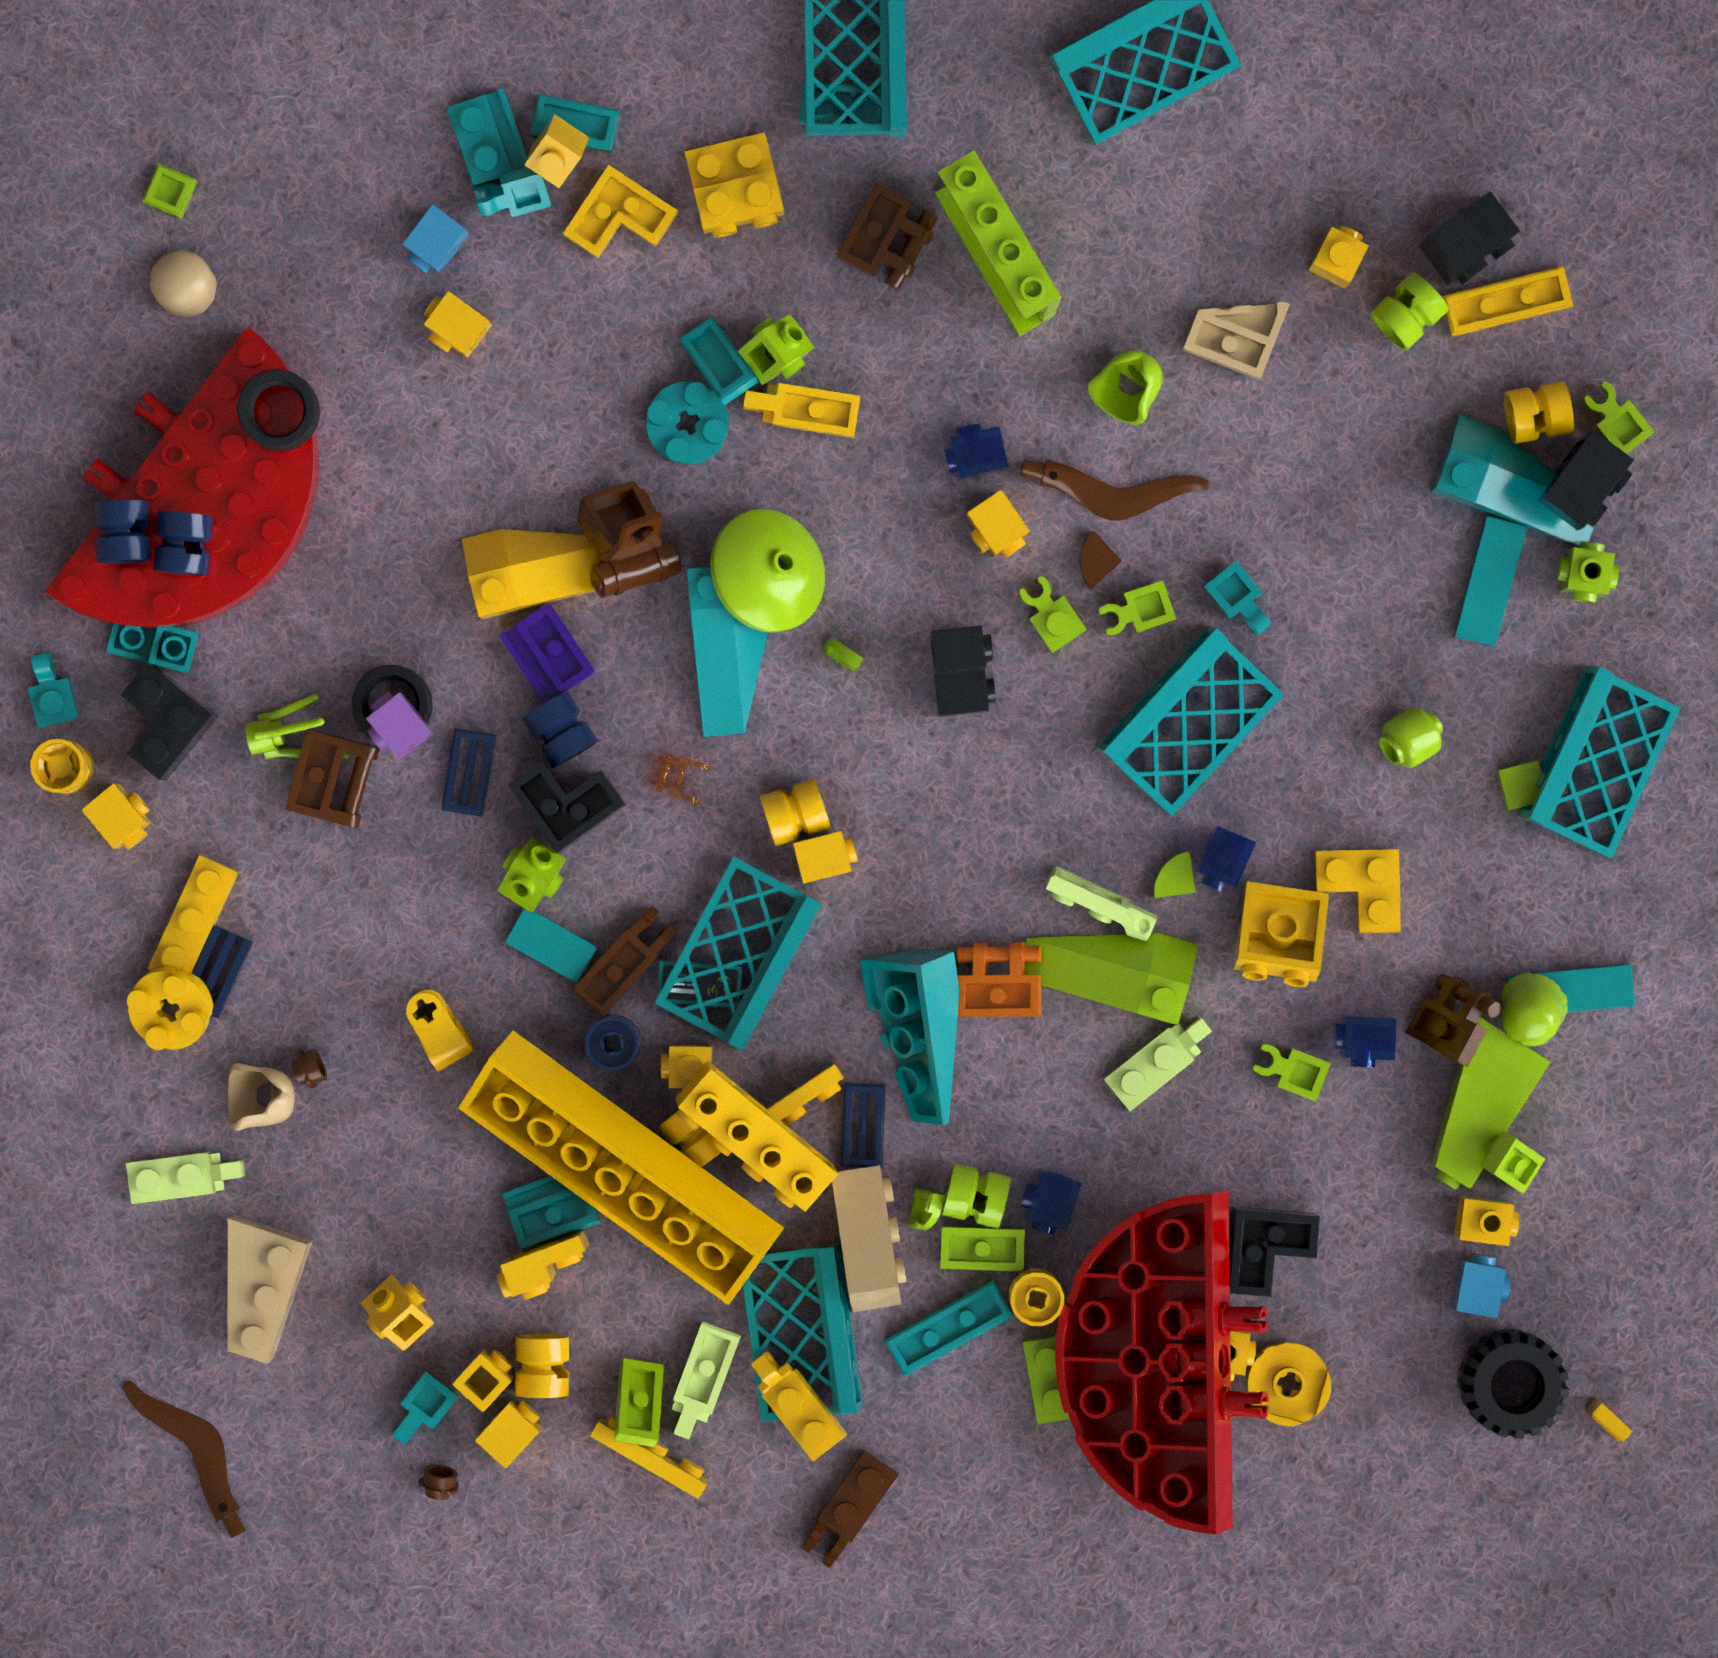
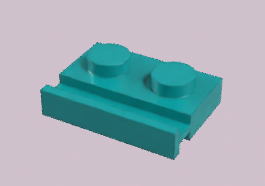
M503 88L488 95L484 94L447 107L474 187L500 180L499 175L526 168L524 164L527 154Z
M547 1176L502 1193L520 1249L523 1252L601 1223L597 1209L552 1176Z

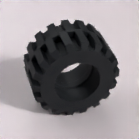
M1501 1329L1494 1331L1495 1335L1488 1337L1484 1335L1478 1339L1480 1341L1479 1345L1475 1348L1471 1346L1466 1353L1469 1357L1466 1362H1461L1459 1368L1462 1371V1378H1458V1388L1462 1390V1396L1460 1397L1463 1404L1468 1408L1469 1413L1486 1429L1505 1438L1508 1435L1515 1439H1524L1525 1434H1531L1532 1436L1540 1434V1428L1545 1425L1550 1428L1556 1422L1553 1420L1556 1413L1558 1412L1562 1415L1566 1407L1562 1402L1564 1397H1569L1570 1390L1566 1386V1380H1569L1568 1372L1563 1368V1360L1559 1354L1537 1336L1525 1333L1522 1330L1512 1329V1331L1506 1332ZM1511 1360H1523L1530 1364L1535 1371V1390L1525 1403L1516 1407H1504L1498 1404L1492 1397V1377L1502 1364Z

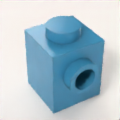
M432 204L403 243L405 249L410 252L406 259L425 274L431 268L440 275L469 237V233L464 227Z
M1472 1253L1471 1260L1460 1258L1451 1307L1454 1310L1498 1318L1500 1301L1506 1302L1509 1296L1511 1278L1505 1276L1506 1269L1504 1267L1496 1265L1497 1257Z

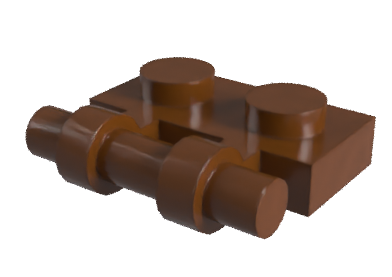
M875 183L839 250L837 258L871 277H874L881 263L891 268V271L884 283L899 291L905 278H911L916 269L914 262L923 245H928L934 235L931 230L938 217L927 210H923L917 223L906 218L913 202ZM901 231L907 234L909 238L898 256L888 249L897 232Z
M1442 974L1437 978L1435 984L1436 988L1440 990L1436 1000L1433 1001L1425 996L1423 997L1405 1033L1468 1067L1487 1029L1477 1025L1480 1017L1484 1015L1491 1018L1497 1017L1501 1011V1005L1493 999L1489 992L1480 988H1470L1469 983L1458 976L1449 977ZM1457 1003H1464L1459 1014L1453 1012Z

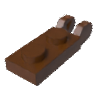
M651 906L631 929L627 928L572 989L577 996L602 1018L657 959V953L679 930L671 923L658 934V938L650 947L637 937L657 918L659 911L654 906Z
M864 1449L817 1516L818 1522L800 1548L809 1553L820 1541V1537L826 1527H829L839 1534L837 1540L828 1548L823 1556L822 1563L830 1568L848 1541L851 1543L899 1473Z

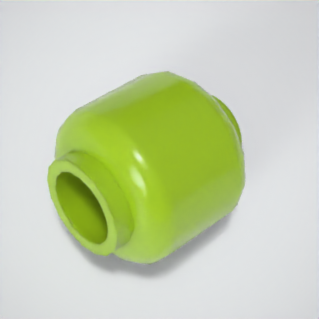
M1409 707L1383 725L1379 745L1387 760L1393 765L1415 768L1437 754L1441 749L1442 739L1440 734L1443 732V727L1434 713H1426L1418 707Z

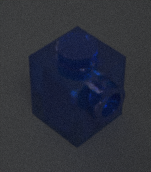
M981 424L956 429L958 436L950 437L951 448L944 449L949 474L957 472L959 481L1006 471L1009 467L999 426L982 430Z
M1214 826L1195 870L1196 873L1204 876L1201 883L1223 893L1227 886L1237 888L1256 842L1220 826Z
M1342 1015V1024H1335L1334 1049H1341L1340 1057L1351 1058L1350 1066L1375 1067L1376 1060H1395L1397 1019L1392 1017Z
M1040 1168L1035 1185L1027 1183L1020 1205L1027 1208L1026 1218L1033 1220L1031 1228L1055 1235L1057 1228L1067 1231L1082 1184L1080 1180Z

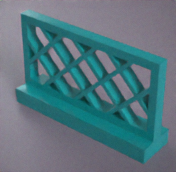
M805 0L807 136L890 135V138H906L905 0H873L868 6L861 0H851L862 12L847 27L830 12L841 0H832L826 7L819 0ZM878 4L880 5V18L872 11ZM813 5L821 11L814 19ZM866 16L880 27V35L868 47L852 32ZM825 17L842 31L827 47L814 37L813 29ZM846 37L863 51L848 68L831 53ZM879 45L880 58L873 52ZM814 46L821 52L815 59ZM826 57L843 72L828 88L814 77V69ZM867 57L881 68V76L869 88L852 73ZM847 77L864 92L849 108L832 94ZM880 85L881 99L873 93ZM814 86L822 93L815 101ZM869 97L881 109V124H864L853 112ZM826 98L843 113L833 124L815 125V109ZM849 118L854 124L843 123Z
M1150 0L1047 56L1054 71H1057L1094 145L1242 66L1209 0ZM1197 4L1200 5L1206 17L1202 35L1180 29L1184 12ZM1177 16L1174 26L1164 23ZM1155 27L1172 31L1165 55L1143 48L1148 31ZM1210 27L1217 40L1208 37ZM1178 34L1200 40L1193 64L1171 57ZM1140 36L1138 46L1127 43ZM1205 43L1221 47L1229 63L1216 70L1199 66ZM1123 47L1136 51L1129 75L1107 68L1112 50ZM1141 53L1163 60L1157 83L1134 77ZM1104 55L1101 66L1090 63ZM1169 62L1191 69L1186 86L1179 90L1162 85ZM1083 66L1099 71L1093 94L1077 90L1069 74ZM1197 71L1207 74L1194 81ZM1105 73L1127 80L1120 103L1098 96ZM1133 82L1155 88L1150 106L1140 110L1126 105ZM1160 91L1171 93L1170 95L1157 101ZM1081 97L1091 99L1088 110ZM1096 101L1118 108L1113 126L1100 133L1091 118ZM1124 110L1135 113L1121 121Z
M1207 626L1096 747L1170 816H1173L1284 696L1267 677L1228 641L1229 639L1217 628ZM1226 652L1236 661V679L1214 680V663ZM1243 669L1253 678L1243 679ZM1207 671V680H1199ZM1259 683L1270 693L1259 707L1244 708L1243 684ZM1236 684L1237 708L1215 709L1214 685ZM1192 686H1208V709L1186 710V693ZM1179 702V711H1170ZM1244 713H1253L1244 722ZM1237 714V731L1231 738H1216L1215 715ZM1208 715L1209 739L1187 740L1186 716ZM1179 716L1180 740L1158 741V723L1164 717ZM1151 732V741L1142 742ZM1209 744L1208 763L1203 768L1188 769L1187 745ZM1216 744H1224L1216 753ZM1158 746H1180L1181 769L1159 770ZM1136 747H1151L1152 770L1135 771L1124 760ZM1188 774H1197L1188 783ZM1181 775V792L1169 803L1159 793V776ZM1143 776H1152V786Z
M1586 665L1540 765L1542 774L1539 776L1536 785L1538 788H1541L1534 804L1521 807L1517 816L1612 859L1681 708L1614 676V673L1604 668ZM1612 686L1625 692L1630 708L1610 715L1606 698ZM1635 697L1645 702L1637 705ZM1654 705L1666 711L1660 727L1646 732L1640 710ZM1601 711L1603 718L1597 720ZM1632 714L1639 735L1620 742L1613 721ZM1605 724L1612 746L1593 753L1588 739L1593 728ZM1655 736L1652 744H1650L1649 738ZM1641 741L1646 757L1641 766L1629 770L1622 748ZM1584 749L1586 756L1579 758ZM1615 751L1622 773L1602 780L1596 758ZM1588 762L1595 783L1576 790L1571 778L1575 766ZM1638 774L1633 783L1631 776ZM1624 779L1629 793L1625 803L1611 807L1605 786ZM1567 787L1568 794L1562 796L1565 788ZM1597 789L1604 811L1585 818L1578 796ZM1571 799L1578 821L1565 826L1551 821L1557 805ZM1617 812H1620V814H1619V816H1618V818H1617V820H1616L1614 814L1617 813ZM1607 817L1611 833L1605 846L1593 841L1587 824ZM1580 827L1583 836L1572 830Z
M733 856L655 1004L743 1051L821 903ZM737 868L753 876L757 890L756 894L736 900L733 899L729 882ZM759 880L774 888L762 891ZM726 889L729 902L717 905ZM781 891L795 899L787 915L770 920L763 896ZM759 897L766 921L742 928L735 904ZM731 906L738 930L714 937L709 922L713 911ZM784 921L775 937L772 924ZM706 926L709 938L698 941ZM768 926L772 940L769 950L750 956L744 932ZM739 934L746 958L722 965L715 941ZM711 943L718 966L694 973L689 957L694 947ZM764 957L755 973L752 961ZM748 962L752 976L749 987L731 993L724 969ZM686 963L690 975L678 978ZM719 971L726 995L702 1001L696 978ZM691 979L698 1003L681 1008L666 1000L674 984ZM744 994L736 1009L733 997ZM728 999L733 1016L727 1028L723 1031L709 1023L704 1006ZM700 1008L703 1019L688 1011Z
M841 1242L818 1247L766 1253L760 1263H767L779 1273L766 1291L753 1281L752 1274L743 1285L753 1361L763 1354L772 1341L790 1355L785 1364L791 1365L795 1359L813 1373V1376L808 1381L810 1386L819 1378L831 1387L833 1404H828L826 1407L832 1414L857 1413L863 1408ZM813 1257L815 1275L807 1286L788 1272L797 1258ZM789 1260L784 1267L775 1262ZM783 1277L802 1291L789 1309L771 1295V1292ZM816 1282L818 1295L811 1290ZM754 1291L762 1296L757 1303ZM806 1295L820 1305L821 1316L813 1327L793 1313ZM765 1300L785 1314L772 1332L758 1322L757 1311ZM789 1318L808 1332L795 1350L776 1336ZM821 1324L823 1326L824 1336L821 1335L818 1331H816ZM760 1332L767 1337L763 1344H761ZM812 1336L826 1348L827 1357L819 1368L799 1354ZM827 1364L829 1377L822 1372ZM755 1371L756 1386H758L763 1381ZM757 1387L761 1422L780 1420L775 1412L771 1411L769 1404L762 1397L763 1394Z

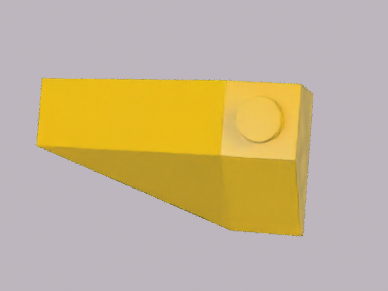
M499 529L462 539L468 578L478 617L482 620L595 591L590 581L591 566L600 562L594 544L589 543L585 535Z

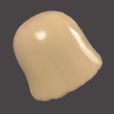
M238 1062L231 1066L228 1076L227 1099L230 1116L229 1122L233 1130L240 1131L250 1127L282 1123L289 1118L294 1109L295 1090L292 1081L284 1072L274 1068L255 1067ZM270 1081L271 1101L265 1108L257 1103L256 1090Z

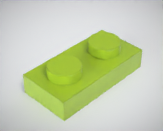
M1502 1131L1499 1138L1493 1140L1485 1152V1160L1481 1167L1524 1194L1545 1161V1158L1515 1137Z
M941 1226L940 1269L1024 1272L1025 1229Z
M1056 1335L1022 1341L1037 1425L1070 1419L1068 1412L1064 1413L1057 1385L1055 1364Z
M623 1358L619 1368L614 1441L651 1447L656 1446L659 1441L663 1364Z

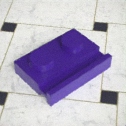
M547 603L499 635L543 704L569 691L596 673L550 603Z

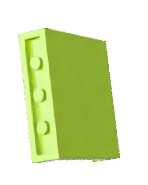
M975 150L938 171V175L945 187L935 192V197L1017 335L1020 337L1054 317L1062 297Z

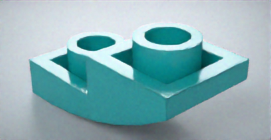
M112 624L105 652L189 674L199 633L173 626L150 629Z

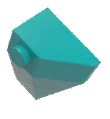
M1458 415L1430 490L1431 493L1506 521L1527 526L1528 529L1579 547L1581 541L1589 542L1594 527L1587 524L1584 528L1577 531L1537 501L1556 476L1555 473L1520 445L1514 444L1511 438L1500 429L1464 415Z
M710 567L687 569L703 737L743 734L748 722L768 632L752 629L730 614L716 593Z
M917 949L860 959L865 999L870 1012L879 1011L887 1033L880 1035L884 1048L891 1046L897 1057L900 1067L897 1069L895 1077L913 1122L943 1126L948 1124L960 993L954 951Z

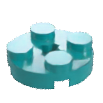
M683 381L671 384L661 390L648 407L646 429L650 442L661 456L674 463L697 465L706 462L720 451L727 438L729 428L727 408L716 393L701 382ZM687 412L690 417L698 415L700 419L695 424L696 432L691 435L686 430L678 431L675 426L681 422L679 415Z

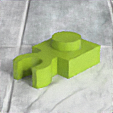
M1605 381L1599 385L1606 397L1603 404L1595 403L1589 394L1582 398V402L1588 411L1600 414L1603 418L1594 426L1598 433L1627 454L1651 436L1654 430L1630 400L1619 406L1616 403L1614 387Z
M1040 576L1037 578L1043 590L1040 597H1030L1024 588L1019 590V596L1026 605L1035 607L1039 612L1031 617L1029 621L1050 652L1054 653L1087 629L1065 596L1053 602L1050 597L1051 586L1045 577Z
M1163 580L1124 593L1125 606L1120 607L1116 604H1106L1098 610L1099 615L1111 612L1118 618V623L1114 628L1105 630L1106 636L1119 634L1123 631L1126 624L1131 622L1135 632L1139 633L1176 620Z
M1261 1044L1259 1049L1269 1052L1272 1056V1062L1268 1067H1260L1253 1064L1251 1069L1263 1076H1270L1274 1073L1279 1074L1276 1087L1316 1102L1331 1063L1290 1048L1287 1058H1283L1274 1046Z

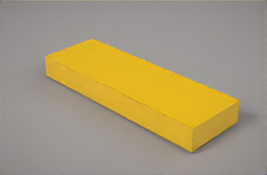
M1564 266L1442 296L1449 308L1445 315L1451 337L1573 307Z

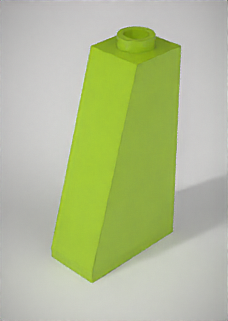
M1481 1017L1477 1025L1487 1029L1468 1067L1461 1063L1458 1064L1430 1165L1439 1170L1435 1177L1457 1190L1460 1184L1469 1189L1472 1188L1484 1169L1481 1165L1485 1160V1152L1493 1140L1499 1138L1502 1131H1508L1551 1063L1530 1048L1523 1046L1519 1041L1511 1039L1506 1033Z

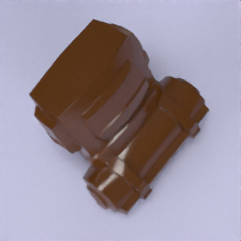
M635 481L608 487L582 498L579 504L577 519L588 542L594 544L600 562L591 566L590 571L592 587L599 597L617 596L623 594L626 590L655 581H665L670 576L681 572V558L677 548L671 541L663 542L659 534L663 522L661 512L656 511L646 491L640 489Z

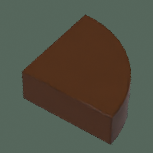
M1095 531L1086 539L1080 555L1082 577L1091 590L1122 562Z

